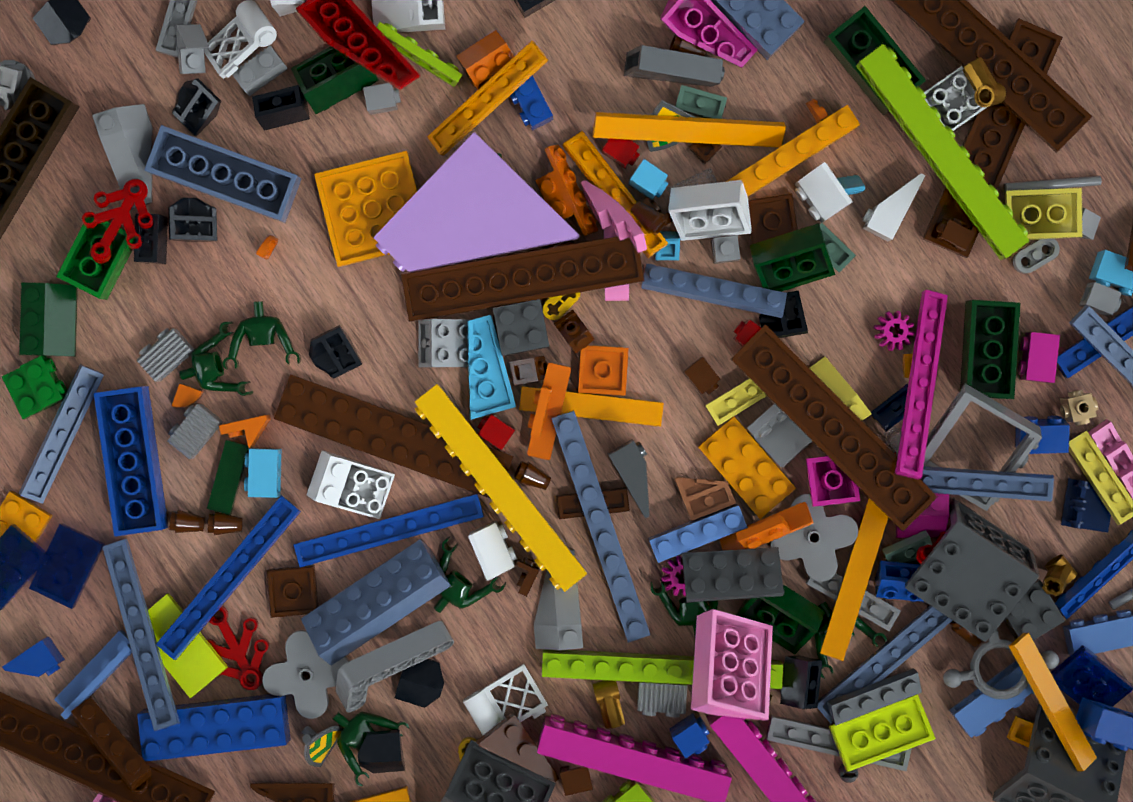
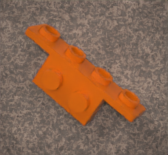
M558 144L546 147L545 152L554 171L535 180L544 200L564 220L575 215L584 236L597 232L596 219L587 207L586 197L576 183V176L566 161L564 150Z
M551 362L547 365L541 391L536 390L533 404L537 405L536 413L531 414L529 418L528 428H532L527 452L528 456L550 460L556 437V431L551 418L561 415L571 367Z
M802 502L747 525L748 528L719 540L723 551L754 549L813 524V519L808 504Z

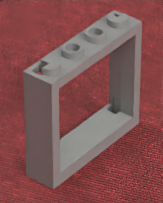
M964 384L927 438L924 466L939 467L929 461L970 401H973L1027 433L1000 472H1016L1018 468L1022 469L1028 461L1030 451L1032 449L1036 450L1039 447L1038 443L1042 439L1041 428L976 389ZM960 495L986 511L1000 499L996 497Z

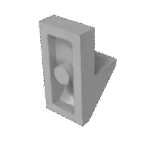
M176 25L179 73H206L204 49L209 48L201 25Z

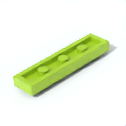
M379 22L377 28L403 56L452 87L456 86L463 74L458 72L459 69L455 65L439 60V56L429 49L425 51L420 48L413 38L403 37L398 34L394 26Z

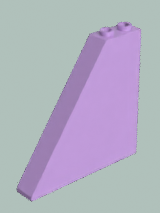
M474 132L373 238L378 242L376 247L385 255L389 253L395 259L393 263L402 272L405 269L408 272H415L575 240L580 235Z

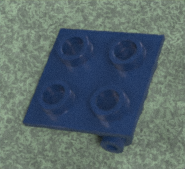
M1068 478L1061 525L1108 533L1111 515L1089 481Z

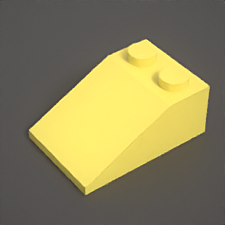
M1082 188L1014 190L1005 192V204L1012 210L1014 214L1012 218L1015 222L1022 224L1027 230V238L1029 240L1082 237Z
M825 356L809 367L862 421L872 414L857 393Z

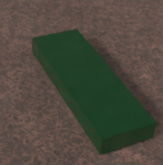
M231 440L225 441L207 509L228 515L232 514L245 467V454L250 449L248 445Z

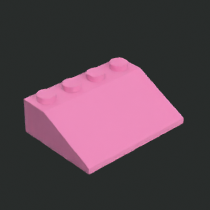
M715 609L697 615L691 710L711 715L769 720L773 626Z

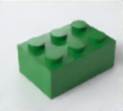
M88 217L86 219L87 223H92L94 221L93 217ZM110 221L97 224L94 228H87L84 224L82 225L56 276L103 300H108L133 250L127 245L125 229L120 228L109 247L111 250L110 260L100 264L92 259L90 249L93 244L101 241L111 224ZM135 238L130 240L131 244H134ZM98 248L96 253L102 254L105 249Z

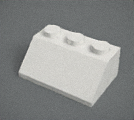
M742 180L671 188L668 211L681 241L751 234L748 195Z

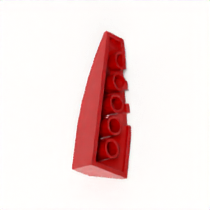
M307 0L296 8L297 12L324 42L399 90L420 77L416 69L352 0Z

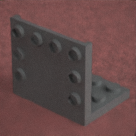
M954 498L949 504L950 528L905 584V588L986 642L1040 575L1034 553L1031 549Z
M1038 704L1025 767L997 789L992 800L995 802H1118L1126 751L1114 747L1109 742L1102 744L1086 736L1097 758L1085 771L1077 772L1041 704Z
M471 740L440 802H548L556 783L481 748L475 741Z

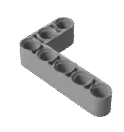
M437 621L345 663L338 670L335 691L346 712L355 711L365 704L368 686L449 649L454 644V640L443 621Z

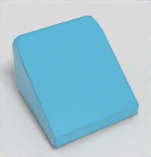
M859 175L837 178L848 195L859 194L865 190V185Z
M660 231L668 244L655 253V260H679L680 236L678 232Z

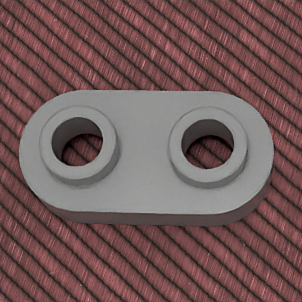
M1040 239L1020 250L1013 257L1015 270L1019 273L1027 274L1052 261L1058 256L1060 251L1058 242L1055 239ZM1043 245L1048 247L1047 254L1042 252ZM1023 257L1028 260L1027 266H1023L1021 263Z

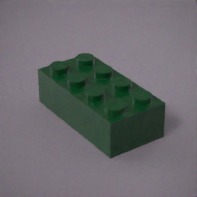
M866 6L856 12L824 40V44L883 116L889 110L856 67L862 59L884 44L886 48L890 47L897 56L896 62L901 68L905 67L912 77L910 80L915 87L921 86L926 81Z
M969 300L965 302L960 390L964 384H967L989 398H1015L1021 303Z

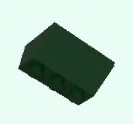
M332 46L291 68L303 95L315 115L349 98L351 95L362 90L363 87H369L379 81L376 74Z
M819 223L750 245L753 263L763 288L782 292L835 275Z
M21 282L19 355L76 357L77 287L67 284Z
M783 585V596L746 598L736 616L773 626L772 641L793 654H796L818 632L826 612L785 585Z

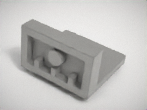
M418 320V367H468L467 321L469 320Z
M775 404L747 427L753 438L781 468L786 466L812 443Z

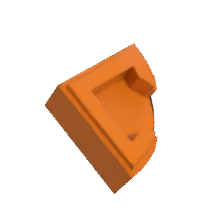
M812 99L806 103L817 123L828 117L825 108L819 107L817 100Z
M272 235L268 236L257 250L256 255L266 260L269 259L279 239Z
M179 384L172 406H189L199 400L204 391Z

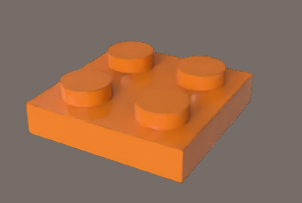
M589 345L580 351L578 393L626 396L629 348Z

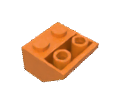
M496 30L456 55L476 90L482 87L514 57L507 43Z

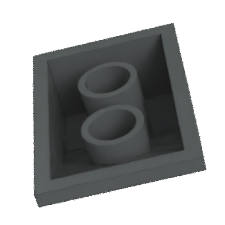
M632 439L609 452L608 455L646 519L650 516L647 465L644 459L647 453L640 442L635 443Z

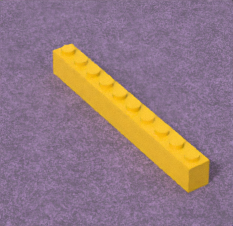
M436 384L415 401L417 405L415 411L423 420L427 418L431 422L432 426L429 428L438 439L442 436L446 441L447 445L444 447L453 458L457 455L461 460L462 464L459 466L467 476L472 474L477 482L474 485L482 495L487 493L492 501L489 504L497 514L502 512L507 520L504 523L512 533L518 532L522 538L519 540L520 544L527 552L533 551L537 557L534 561L542 571L547 569L552 575L549 580L557 590L562 588L565 592L587 575L583 566L439 384Z

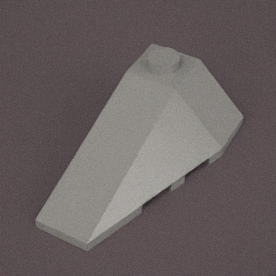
M145 104L115 107L92 115L120 189L122 190L125 183L129 180L139 179L146 184L148 189L147 197L144 199L145 205L152 203V174L144 170L152 151L151 136H153V127ZM134 187L131 189V192L137 193L140 189Z
M575 549L570 550L571 553L575 556ZM546 570L534 621L536 649L568 650L583 648L578 582L565 592L562 588L557 590L549 580L552 575Z

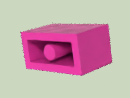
M1037 332L1025 333V337H1022L1020 342V350L1023 351L1022 360L1019 361L1017 368L1020 380L1055 383L1060 335Z

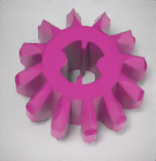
M888 311L885 313L886 319L881 316L878 317L877 320L882 326L874 325L873 329L880 330V334L874 335V338H883L879 346L884 347L888 343V351H893L895 346L898 350H903L902 343L905 345L911 344L907 336H915L914 332L908 331V328L914 327V323L906 324L909 316L904 315L901 318L900 311H895L894 316ZM895 325V329L899 330V334L893 337V333L889 332V329Z
M678 555L676 556V564L670 559L667 561L671 569L667 567L662 568V571L669 575L663 576L661 579L663 582L670 581L665 588L670 590L674 587V595L677 596L679 590L682 589L683 596H686L684 579L682 578L683 581H679L676 576L678 571L681 573L680 570H683V563Z

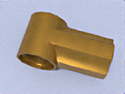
M978 58L964 67L963 72L975 91L974 98L979 106L989 107L1004 101L1006 97L1005 87L1000 83H996L982 58ZM989 90L992 94V99L989 97Z
M1063 554L1054 557L1045 565L1048 572L1043 580L1044 585L1042 588L1047 594L1057 596L1063 593L1066 585L1077 576L1078 573Z
M605 680L593 683L596 701L600 705L605 728L613 729L624 725L625 720L619 701L621 697L617 681Z

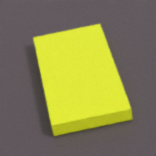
M166 594L148 610L157 642L183 613L181 607L170 594ZM199 632L177 660H173L159 648L163 665L189 698H193L228 668L227 664L201 632Z
M918 694L835 726L833 724L829 726L846 772L936 739Z

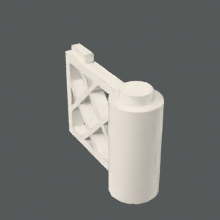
M246 0L238 5L236 17L208 42L209 48L204 49V53L219 76L223 79L225 77L229 78L238 69V65L259 46L266 47L272 44L276 39L277 32L257 3L253 0ZM238 27L236 37H230L231 33ZM241 42H249L245 48L239 50ZM234 43L232 51L226 52L228 44ZM220 45L218 53H211L214 48ZM224 58H229V62L221 68Z
M524 664L463 700L464 705L482 735H485L506 718L504 716L506 705L519 708L517 716L519 722L530 716H533L534 719L546 712L545 707L548 706ZM522 671L527 678L525 689L512 686L514 676ZM508 679H510L508 685H507V684H503V682H505V681H507ZM529 683L534 691L528 690ZM497 686L507 687L505 700L494 699L490 690ZM511 689L524 692L520 705L507 702ZM526 694L537 695L541 703L533 708L524 706ZM497 703L503 704L502 711ZM523 709L529 710V711L525 712L524 714H522V710H523Z

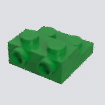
M39 356L21 365L20 368L2 376L22 420L62 402L66 395V385L61 379H58L55 373L57 371L56 365L47 356Z

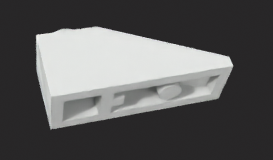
M922 173L917 175L876 205L873 210L869 208L863 218V222H865L863 229L886 241L893 240L926 175Z

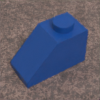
M46 637L5 664L3 669L35 677L45 673L47 676H50L60 669L58 664L65 659L51 638Z

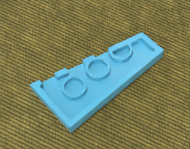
M492 315L467 321L469 420L514 408L516 403Z

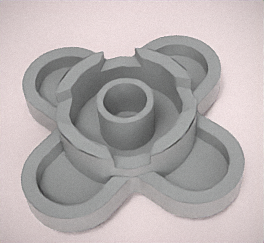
M803 494L793 501L791 507L806 502L813 519V524L771 541L770 547L779 548L781 560L788 561L802 558L805 570L812 579L827 581L835 575L838 568L835 550L847 547L855 542L858 536V526L847 515L826 517L823 506L812 507L811 494ZM812 533L818 534L819 540L817 542H811L810 535Z
M299 630L290 635L286 641L287 661L274 663L269 666L263 674V685L266 691L274 696L292 694L299 714L305 718L314 719L320 717L326 711L329 704L327 688L336 686L338 670L345 663L349 662V659L345 656L331 666L318 656L307 631ZM304 671H308L310 673L309 679L303 676L302 673Z

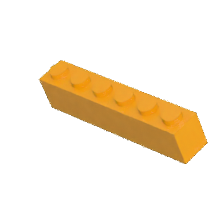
M847 104L727 181L742 180L749 197L859 127L860 123Z

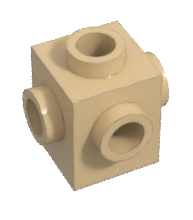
M1083 390L1069 392V397L1060 398V411L1062 417L1067 422H1075L1077 426L1090 423L1089 418L1097 417L1098 404L1095 397H1092V393H1083Z

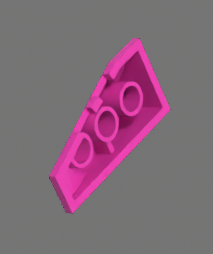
M668 0L660 20L676 36L741 68L756 53L757 48L711 0Z

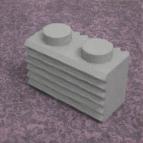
M268 46L267 49L264 48L263 52L260 51V54H256V57H252V60H248V63H244V66L240 65V69L238 68L232 75L242 89L251 96L288 68L272 46Z
M174 328L163 330L157 336L159 341L153 346L148 344L139 352L141 356L137 359V362L155 382L162 381L187 359L194 350L183 335Z
M203 404L191 405L183 415L186 417L181 424L177 423L168 433L171 437L167 442L188 459L195 458L219 428V425L223 423L219 417Z
M638 682L637 710L642 711V715L656 716V712L666 713L665 716L677 718L680 717V714H686L687 684Z

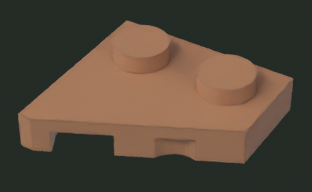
M674 478L691 521L736 504L727 481Z

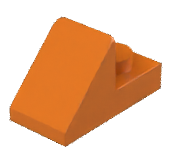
M263 415L219 425L221 435L228 434L229 438L243 435L242 430H245L248 448H253L271 418L270 415Z

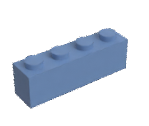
M735 504L649 537L648 540L659 563L748 527L739 505Z
M1130 609L1117 611L1116 615L1109 617L1107 614L1093 616V620L1085 622L1084 619L1072 620L1069 622L1070 625L1063 626L1068 654L1075 658L1133 646V612Z
M1015 661L986 683L995 689H1009L1021 680L1023 671L1018 662ZM1029 683L1018 696L1010 699H994L984 695L977 689L949 711L969 737H977L986 731V727L993 721L998 722L1002 720L1008 710L1012 707H1019L1025 702L1024 698L1031 693H1035Z

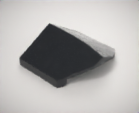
M49 0L37 12L33 20L53 46L70 43L78 38L84 31L87 23L90 22L91 17L79 0Z
M199 79L186 81L178 92L172 114L194 136H197L217 116L221 100Z
M181 198L168 207L169 240L182 242L217 241V209L215 207L209 206L197 198Z
M799 290L787 292L782 318L760 314L761 328L766 325L778 338L808 333Z
M340 325L311 339L309 357L317 368L329 374L333 379L363 365L350 337Z
M426 659L403 670L394 698L423 708L438 699L444 686L440 662Z
M400 729L367 732L365 740L358 751L359 766L373 774L405 771Z

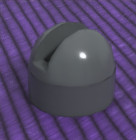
M842 764L839 767L838 774L844 782L851 783L858 778V769L846 772ZM843 773H855L853 776H843Z

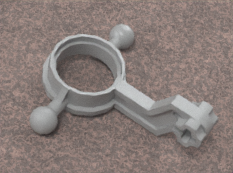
M997 629L988 639L989 642L982 644L974 652L970 663V670L959 672L956 669H949L943 676L944 683L950 688L958 687L962 681L973 680L975 686L984 695L994 699H1010L1018 696L1029 683L1024 673L1021 680L1009 689H995L982 679L979 672L981 658L988 651L995 648L1010 650L1009 645L1012 642L1000 640ZM1046 650L1041 654L1048 669L1056 668L1059 663V657L1054 651Z

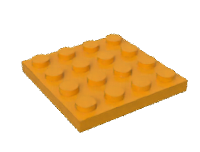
M403 151L315 173L314 176L337 267L386 256L376 247L378 242L373 237L417 192L408 152Z

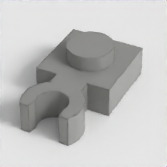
M0 64V100L3 99L5 101L4 109L10 110L13 106L11 94H18L22 70Z

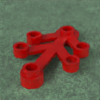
M132 179L125 183L122 190L108 194L100 191L94 195V202L99 208H105L109 203L124 200L120 207L97 214L86 212L82 216V222L87 228H94L97 224L112 220L101 241L93 244L90 249L92 259L95 262L102 264L110 260L111 250L109 247L122 224L127 234V245L131 249H137L141 246L142 240L140 235L136 233L130 210L135 203L139 213L138 223L140 227L148 229L153 225L152 215L148 213L144 202L148 189L143 181ZM134 187L140 189L137 193L131 192V189ZM100 197L106 198L103 203L97 201ZM88 217H93L94 221L92 223H87L86 219ZM145 217L150 219L146 224L141 222ZM132 238H137L138 242L136 244H131L130 240ZM98 248L105 249L102 254L96 253Z
M221 606L218 611L222 612V619H218L214 615L209 622L219 627L229 648L217 645L212 639H207V641L212 644L219 656L237 661L240 669L228 666L220 675L238 679L241 686L246 690H256L263 682V674L259 668L264 653L269 649L270 644L264 638L258 639L254 644L255 654L251 664H249L246 654L253 632L259 626L258 620L250 617L244 621V631L240 643H238L227 621L228 611L225 607ZM248 621L254 622V629L247 627ZM259 642H263L266 645L265 650L258 648ZM248 674H253L256 680L254 682H250L248 680Z

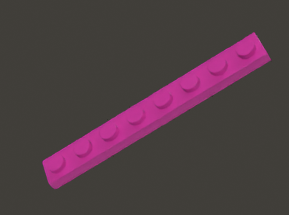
M927 289L921 295L895 474L914 479L922 478L948 298V295Z

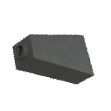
M641 45L626 53L624 76L713 87L721 83L725 74L722 59Z

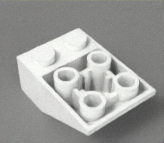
M371 0L373 24L376 27L381 22L394 26L397 29V33L445 30L443 0Z
M962 66L924 92L926 95L925 101L930 107L934 106L941 116L939 118L944 126H949L952 131L987 108L981 107L976 103L974 98L975 91L964 74Z
M322 450L307 496L316 502L380 519L395 474Z

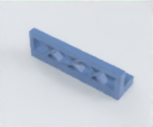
M120 630L54 699L64 709L60 715L65 720L72 716L71 711L92 696L132 654L128 636L123 630Z

